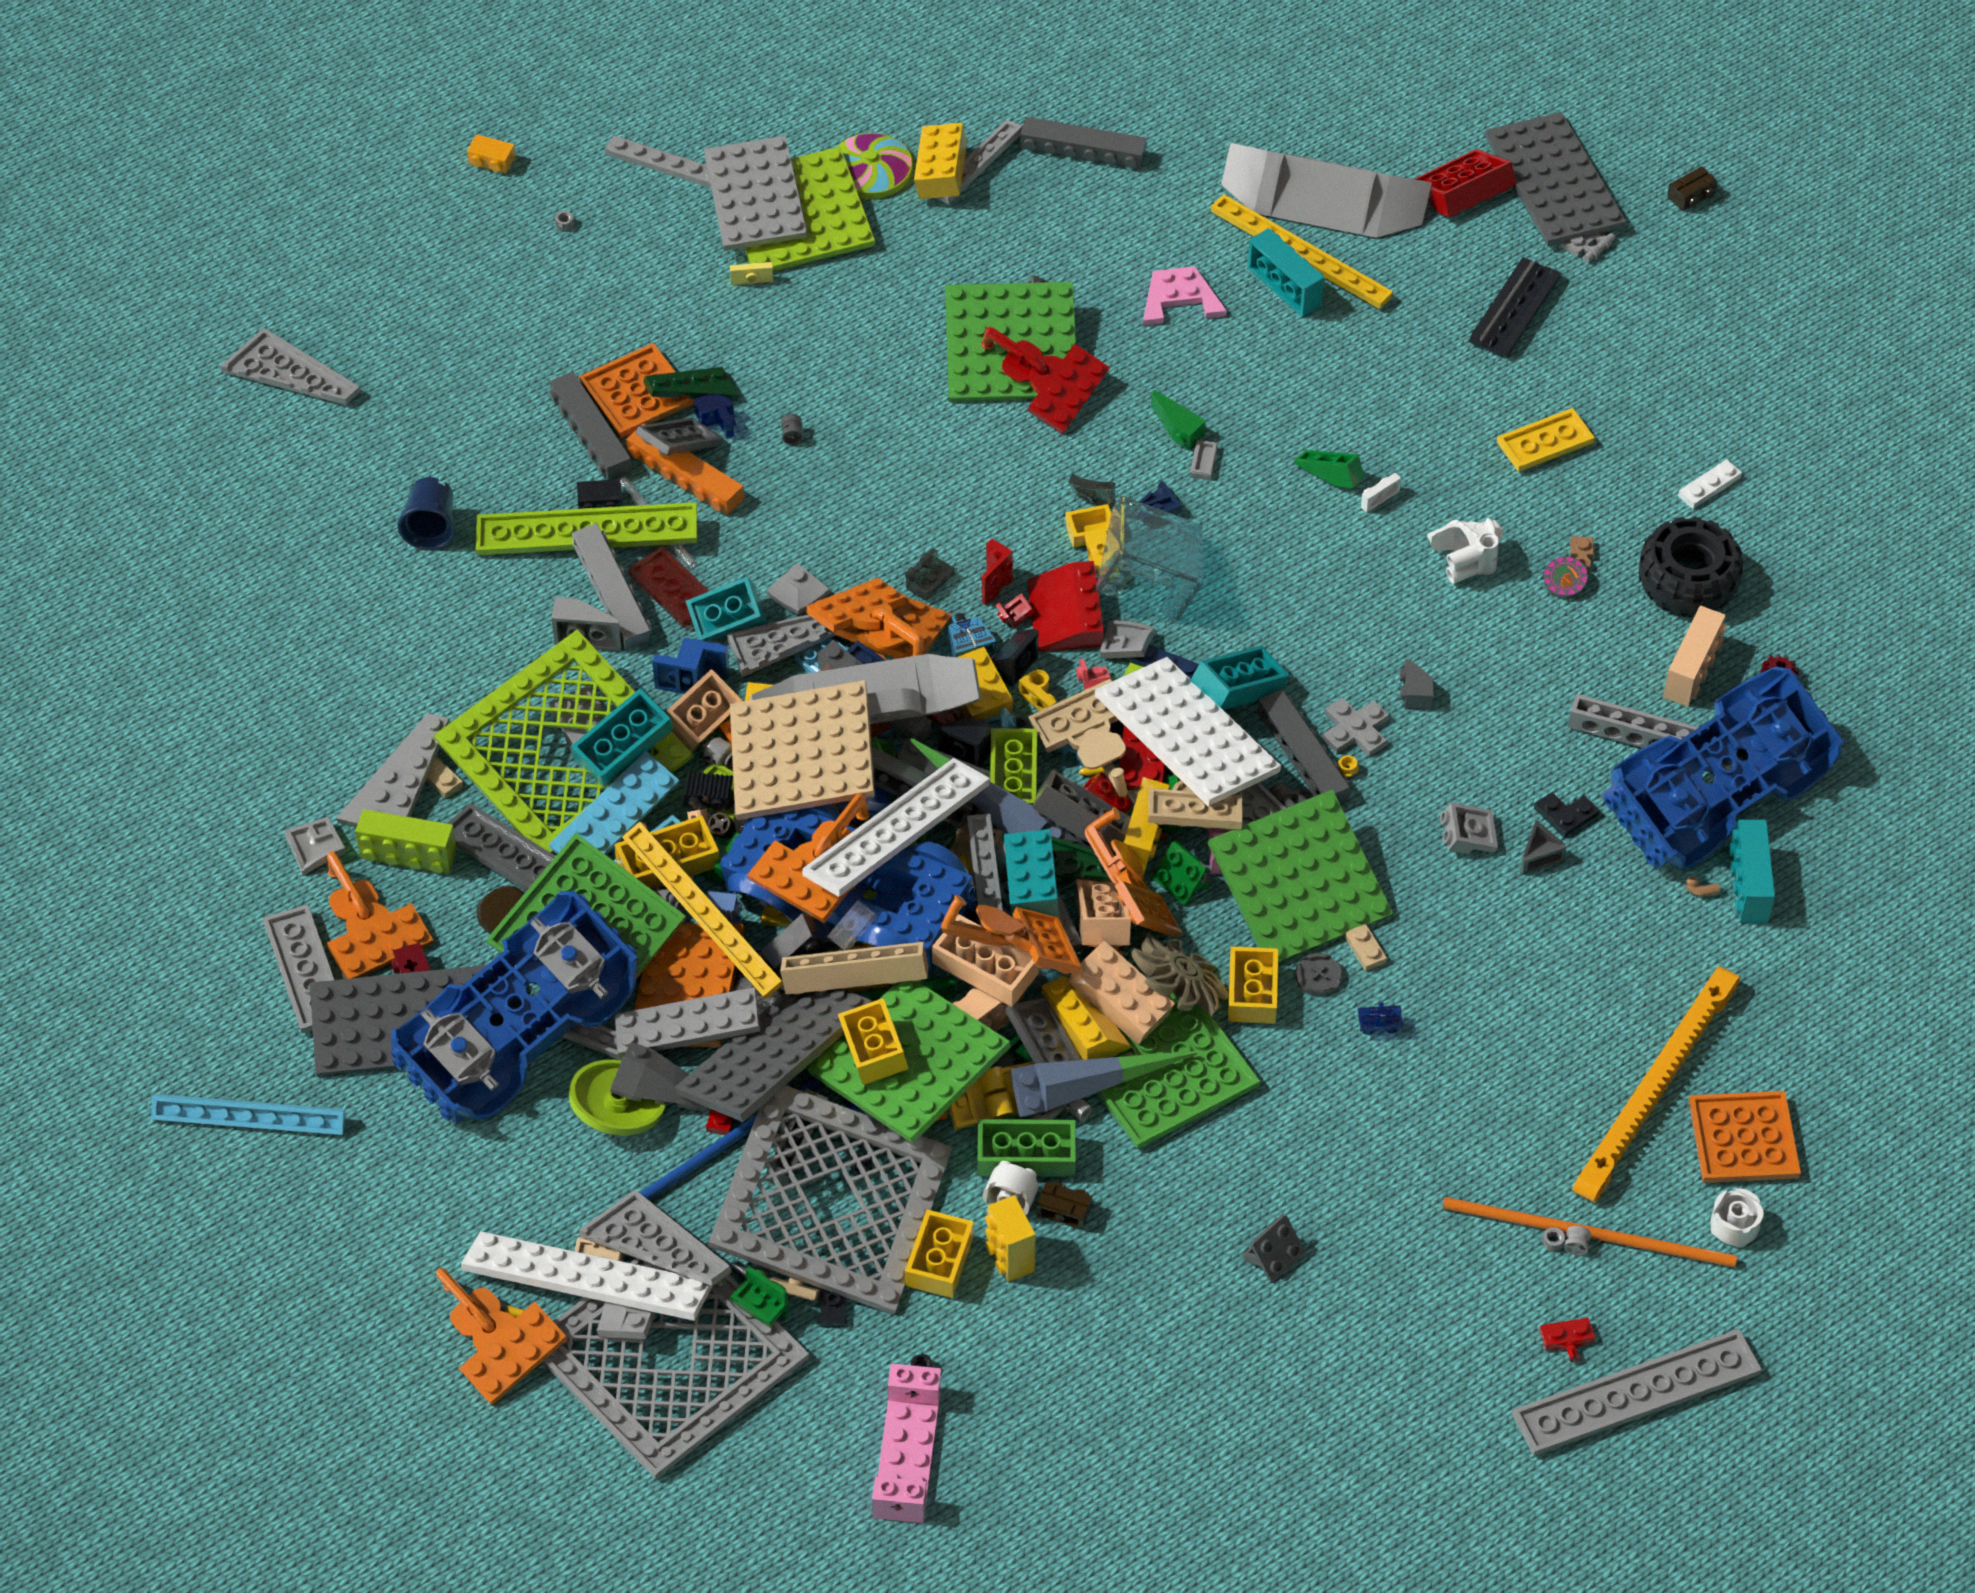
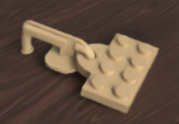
M1111 679L1028 716L1033 729H1037V735L1048 753L1069 744L1073 749L1078 750V757L1084 767L1087 769L1102 767L1118 795L1122 798L1127 796L1128 790L1123 776L1124 770L1122 768H1115L1112 763L1121 758L1126 752V747L1121 737L1116 733H1112L1110 724L1119 719L1095 697V690L1112 682Z
M1182 780L1174 785L1173 790L1149 788L1148 823L1241 830L1242 795L1233 794L1207 806Z

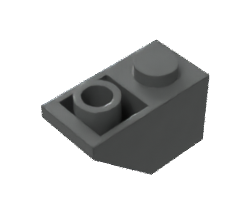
M1405 659L1404 668H1400L1399 673L1400 682H1404V686L1400 687V700H1404L1405 709H1432L1434 697L1433 677L1410 659Z

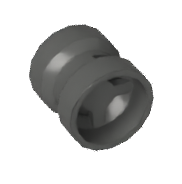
M789 414L781 419L782 439L785 443L794 445L803 440V424L800 416Z

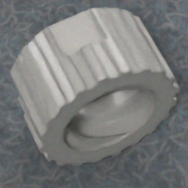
M568 211L559 212L555 216L556 228L561 231L571 230L574 227L572 213Z
M1550 1227L1543 1234L1542 1245L1550 1252H1557L1564 1246L1565 1234L1557 1227ZM1557 1237L1559 1241L1551 1242L1548 1238Z

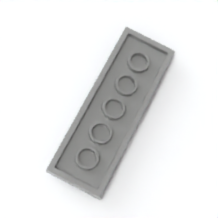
M307 904L263 918V923L301 1034L313 1031L309 983L334 980Z
M755 987L615 1014L617 1053L619 1058H623L631 1042L654 1051H661L760 1032Z

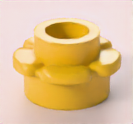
M1346 755L1338 761L1339 773H1342L1343 776L1351 777L1353 774L1358 773L1359 766L1357 765L1356 758Z

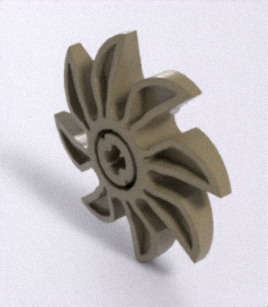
M1150 933L1147 934L1142 941V951L1134 948L1131 952L1138 967L1149 977L1145 980V983L1163 996L1169 997L1171 993H1174L1177 996L1178 1009L1190 1011L1197 1003L1211 1016L1214 1015L1219 1007L1218 998L1226 1000L1229 997L1223 983L1211 972L1215 966L1196 953H1191L1189 956L1185 955L1182 949L1183 941L1169 939L1163 946Z

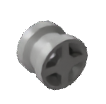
M1582 1226L1569 1227L1566 1233L1568 1239L1564 1244L1565 1251L1577 1256L1586 1255L1589 1249L1587 1242L1590 1241L1591 1232Z

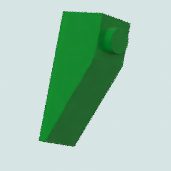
M1155 389L1152 391L1151 407L1171 439L1178 445L1190 450L1196 444V441L1205 435L1206 420Z
M1305 450L1294 460L1297 466L1336 487L1352 489L1365 478L1359 454Z

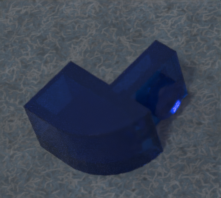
M710 394L693 399L694 414L700 423L706 427L719 424L726 439L734 436L736 421L734 418V404L730 399L718 394Z

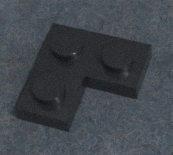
M1551 792L1534 804V809L1564 838L1599 816L1600 812L1585 795L1569 806H1566Z

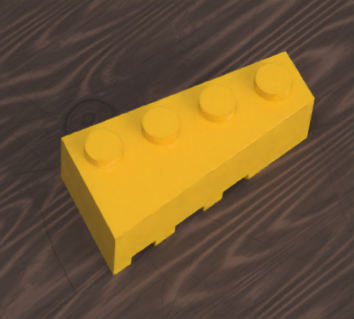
M1144 777L1124 843L1130 846L1143 868V876L1148 858H1154L1157 848L1153 841H1159L1162 830L1157 824L1148 823L1149 788L1168 790L1170 786Z

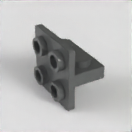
M1282 1214L1250 1243L1251 1247L1242 1255L1246 1262L1261 1266L1267 1279L1274 1282L1305 1254V1250L1287 1215Z

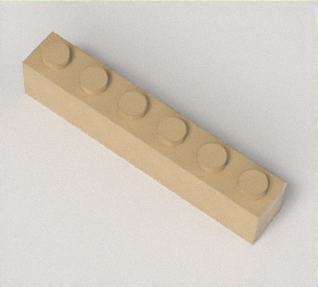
M924 942L782 957L780 972L785 994H802L804 992H824L831 989H849L858 986L870 987L885 983L895 984L903 981H920L927 979L928 960Z

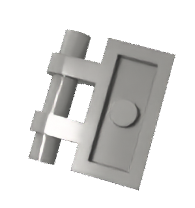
M1604 233L1584 238L1578 236L1571 238L1568 242L1561 243V247L1576 257L1584 253L1583 260L1589 263L1592 259H1597L1601 251L1608 249L1612 245L1615 235L1609 233L1607 236L1602 237Z

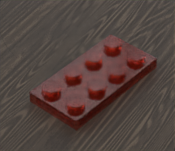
M663 546L628 568V575L682 627L692 622L686 601L709 592Z

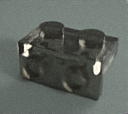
M932 548L928 553L922 555L920 561L914 567L912 566L907 570L905 574L906 588L927 601L955 574V568L937 558V550Z

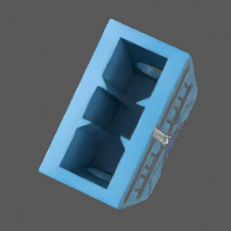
M963 613L953 616V624L948 626L949 643L953 657L964 655L982 647H985L989 657L996 653V640L979 617L966 619Z

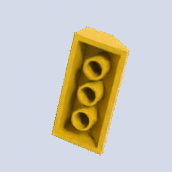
M1062 976L1042 985V996L1047 997L1076 1051L1083 1060L1110 1058L1130 1049V1044L1117 1026L1070 985L1068 977Z

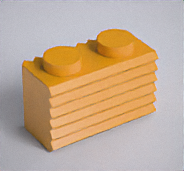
M476 134L467 149L468 163L475 167L481 166L494 172L500 171L506 174L516 157L515 144Z

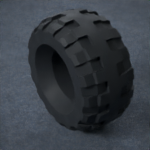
M1692 516V519L1679 517L1675 518L1671 523L1669 521L1664 522L1646 538L1640 555L1638 574L1645 593L1649 599H1654L1658 607L1663 610L1666 608L1671 611V614L1678 616L1685 614L1689 615V617H1695L1700 606L1717 611L1732 600L1741 582L1744 561L1742 560L1740 546L1727 529H1721L1719 524L1714 521L1701 520V517ZM1675 559H1695L1705 563L1708 567L1690 569L1678 564Z

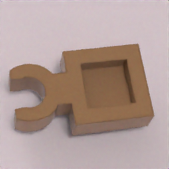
M1571 536L1570 557L1581 561L1586 567L1587 572L1590 571V560H1593V537Z

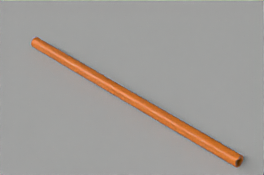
M1449 1197L1444 1199L1443 1209L1545 1230L1550 1227H1557L1565 1234L1571 1226H1582L1591 1232L1590 1239L1733 1268L1736 1266L1737 1256Z

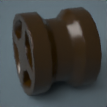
M724 813L713 814L708 821L709 830L718 838H730L735 832V822Z

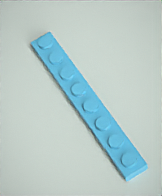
M154 1094L152 1096L151 1120L343 1135L345 1130V1109Z

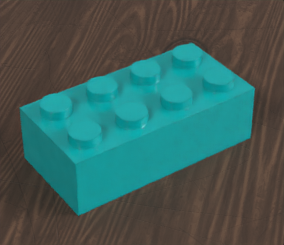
M1270 228L1249 239L1247 268L1302 318L1322 306L1324 276L1320 271L1312 267L1305 258H1302L1292 246L1285 243Z
M1261 645L1202 660L1190 681L1210 697L1222 710L1258 701L1259 698L1283 689L1290 674Z
M640 688L571 745L573 756L605 788L645 751H649L673 730L671 718Z
M1738 820L1736 829L1732 830V842H1729V856H1733L1731 875H1735L1733 894H1737L1735 914H1739L1740 923H1768L1775 894L1766 820Z
M1045 829L1004 834L1011 914H1013L1016 907L1060 918L1051 830Z

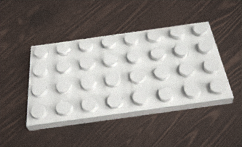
M1168 657L1095 690V697L1207 806L1279 773L1281 770V765L1210 697L1190 681L1191 679Z

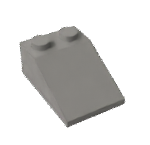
M555 597L551 617L554 645L578 629L595 649L622 650L619 619L579 599Z

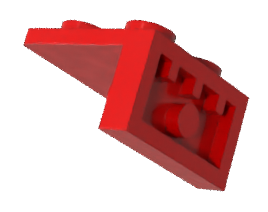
M993 538L986 543V572L981 577L982 604L987 605L991 600H995L999 592L1005 586H1009L1013 580V551Z
M1103 772L1091 777L1082 787L1125 814L1133 806L1132 801L1127 796L1122 798L1118 795L1109 778Z

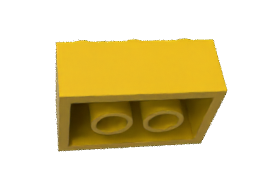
M985 647L958 656V658H972L975 660L981 700L959 707L963 716L984 721L986 718L1001 715V708H1006L1012 714L1013 699Z
M1231 946L1228 1022L1276 1024L1278 949Z
M884 998L838 1014L862 1085L909 1069Z
M1014 1195L988 1205V1216H985L987 1229H985L987 1236L985 1246L989 1255H994L996 1259L995 1265L998 1273L1004 1275L1007 1282L1035 1272V1233L1016 1196Z
M927 1209L905 1269V1286L953 1298L974 1238V1221Z

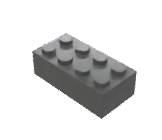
M1052 769L1039 789L1032 808L1041 817L1054 821L1059 828L1074 833L1080 841L1088 842L1085 836L1086 827L1106 812L1112 810L1113 806ZM1118 810L1120 814L1119 821L1114 820L1099 830L1112 853L1115 851L1111 841L1116 839L1122 842L1131 817Z

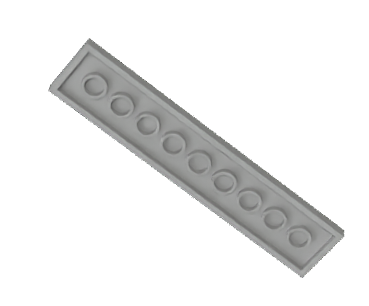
M1737 1329L1512 1410V1416L1532 1455L1536 1456L1761 1375L1762 1369L1741 1331Z

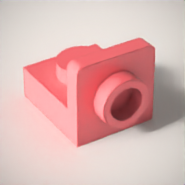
M1079 659L1080 667L1076 668L1077 680L1082 681L1084 689L1111 679L1107 667L1096 666L1087 669L1084 659Z

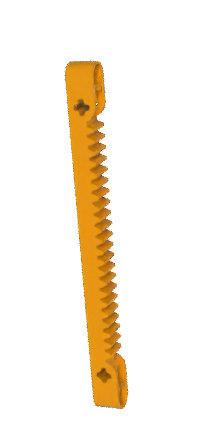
M1721 966L1716 968L1578 1176L1572 1192L1593 1203L1599 1199L1611 1180V1172L1613 1167L1617 1166L1618 1159L1622 1158L1623 1152L1627 1150V1146L1631 1145L1632 1138L1635 1139L1637 1131H1640L1641 1124L1644 1125L1646 1118L1650 1115V1111H1653L1655 1104H1658L1659 1097L1663 1096L1664 1090H1667L1673 1076H1676L1677 1070H1680L1682 1063H1685L1686 1056H1689L1691 1049H1694L1695 1042L1698 1043L1700 1036L1704 1033V1029H1707L1709 1022H1712L1713 1014L1720 1013L1738 987L1741 976Z

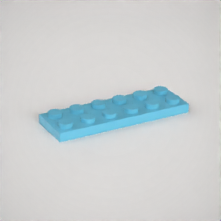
M645 751L549 843V848L558 854L571 837L577 833L606 855L616 843L623 839L622 836L638 824L679 784V780Z

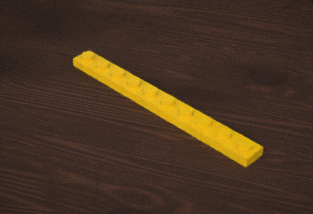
M1223 194L1211 205L1212 213L1252 236H1256L1270 228L1285 243L1292 246L1302 258H1305L1312 267L1320 271L1326 279L1378 309H1381L1392 298L1393 291L1227 195Z
M641 822L622 836L626 843L765 999L783 985L780 978Z

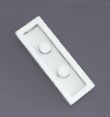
M1726 459L1679 490L1678 496L1694 509L1740 479L1742 472Z

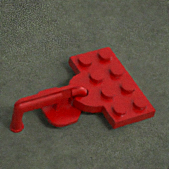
M993 327L986 329L981 343L984 349H991L995 342L1009 352L1001 365L1003 373L1016 382L1029 381L1032 389L1037 393L1027 411L1062 435L1110 370L1108 365L1076 344L1073 345L1064 359L1057 356L1043 357L1041 350L1029 341L1021 340L1015 343Z

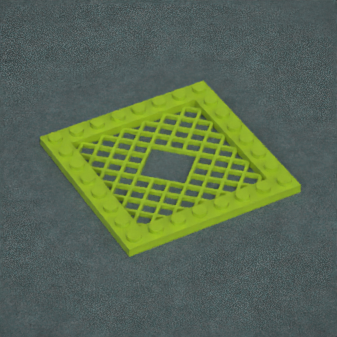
M577 629L434 735V740L519 834L556 856L557 854L549 848V843L587 808L585 807L582 810L583 803H589L590 805L595 800L584 798L585 788L597 789V798L601 790H605L610 785L603 788L599 783L585 784L586 774L590 773L584 767L582 769L540 766L539 758L543 727L585 729L589 731L595 726L592 725L593 716L609 715L611 713V702L617 708L633 695L635 691ZM575 662L578 666H573L571 664ZM567 670L579 671L578 680H566ZM563 671L562 679H552ZM583 672L591 681H582ZM549 683L561 684L560 694L548 693ZM545 684L544 692H534ZM565 684L577 685L576 695L564 694ZM581 686H593L592 696L580 695ZM597 687L606 697L596 696ZM527 697L526 706L517 705ZM531 697H543L542 707L530 706ZM547 698H559L558 708L546 707ZM563 699H574L575 708H562ZM579 700L591 701V710H579ZM595 701L608 702L607 711H594ZM513 710L525 711L524 720H513ZM509 711L508 719H499V717ZM529 711L541 712L540 721H528ZM545 712L558 713L557 722H544ZM561 713L574 714L573 724L560 723ZM577 714L590 715L589 725L576 724ZM495 723L507 724L506 734L494 733ZM491 724L490 732H480ZM511 724L523 725L522 735L510 734ZM527 725L540 726L539 735H526ZM672 731L653 746L650 755L671 773L693 758L692 753ZM473 737V741L471 744L468 740H470ZM477 737H489L488 747L476 746ZM493 738H505L504 748L492 747ZM509 739L522 740L521 748L508 749ZM525 740L538 741L537 751L524 750ZM478 751L487 752V759H485ZM491 752L504 753L502 763L490 762ZM507 753L520 754L519 764L506 763ZM523 755H536L535 765L522 764ZM493 767L502 768L501 776L495 771ZM505 768L518 769L517 779L504 778ZM522 769L534 770L533 780L521 779ZM538 770L550 771L549 781L537 780ZM554 771L566 772L565 782L553 781ZM570 773H583L582 783L569 782ZM507 783H516L515 792ZM520 784L532 785L531 794H519ZM536 785L548 786L547 796L535 795ZM552 786L565 787L564 796H551ZM568 787L581 788L580 798L567 797ZM522 799H530V806L528 807ZM534 800H546V809L533 810ZM550 801L563 802L562 812L549 811ZM566 803H579L578 813L565 812ZM536 815H545L544 824ZM548 816H561L560 826H548ZM565 817H572L570 820L564 823Z

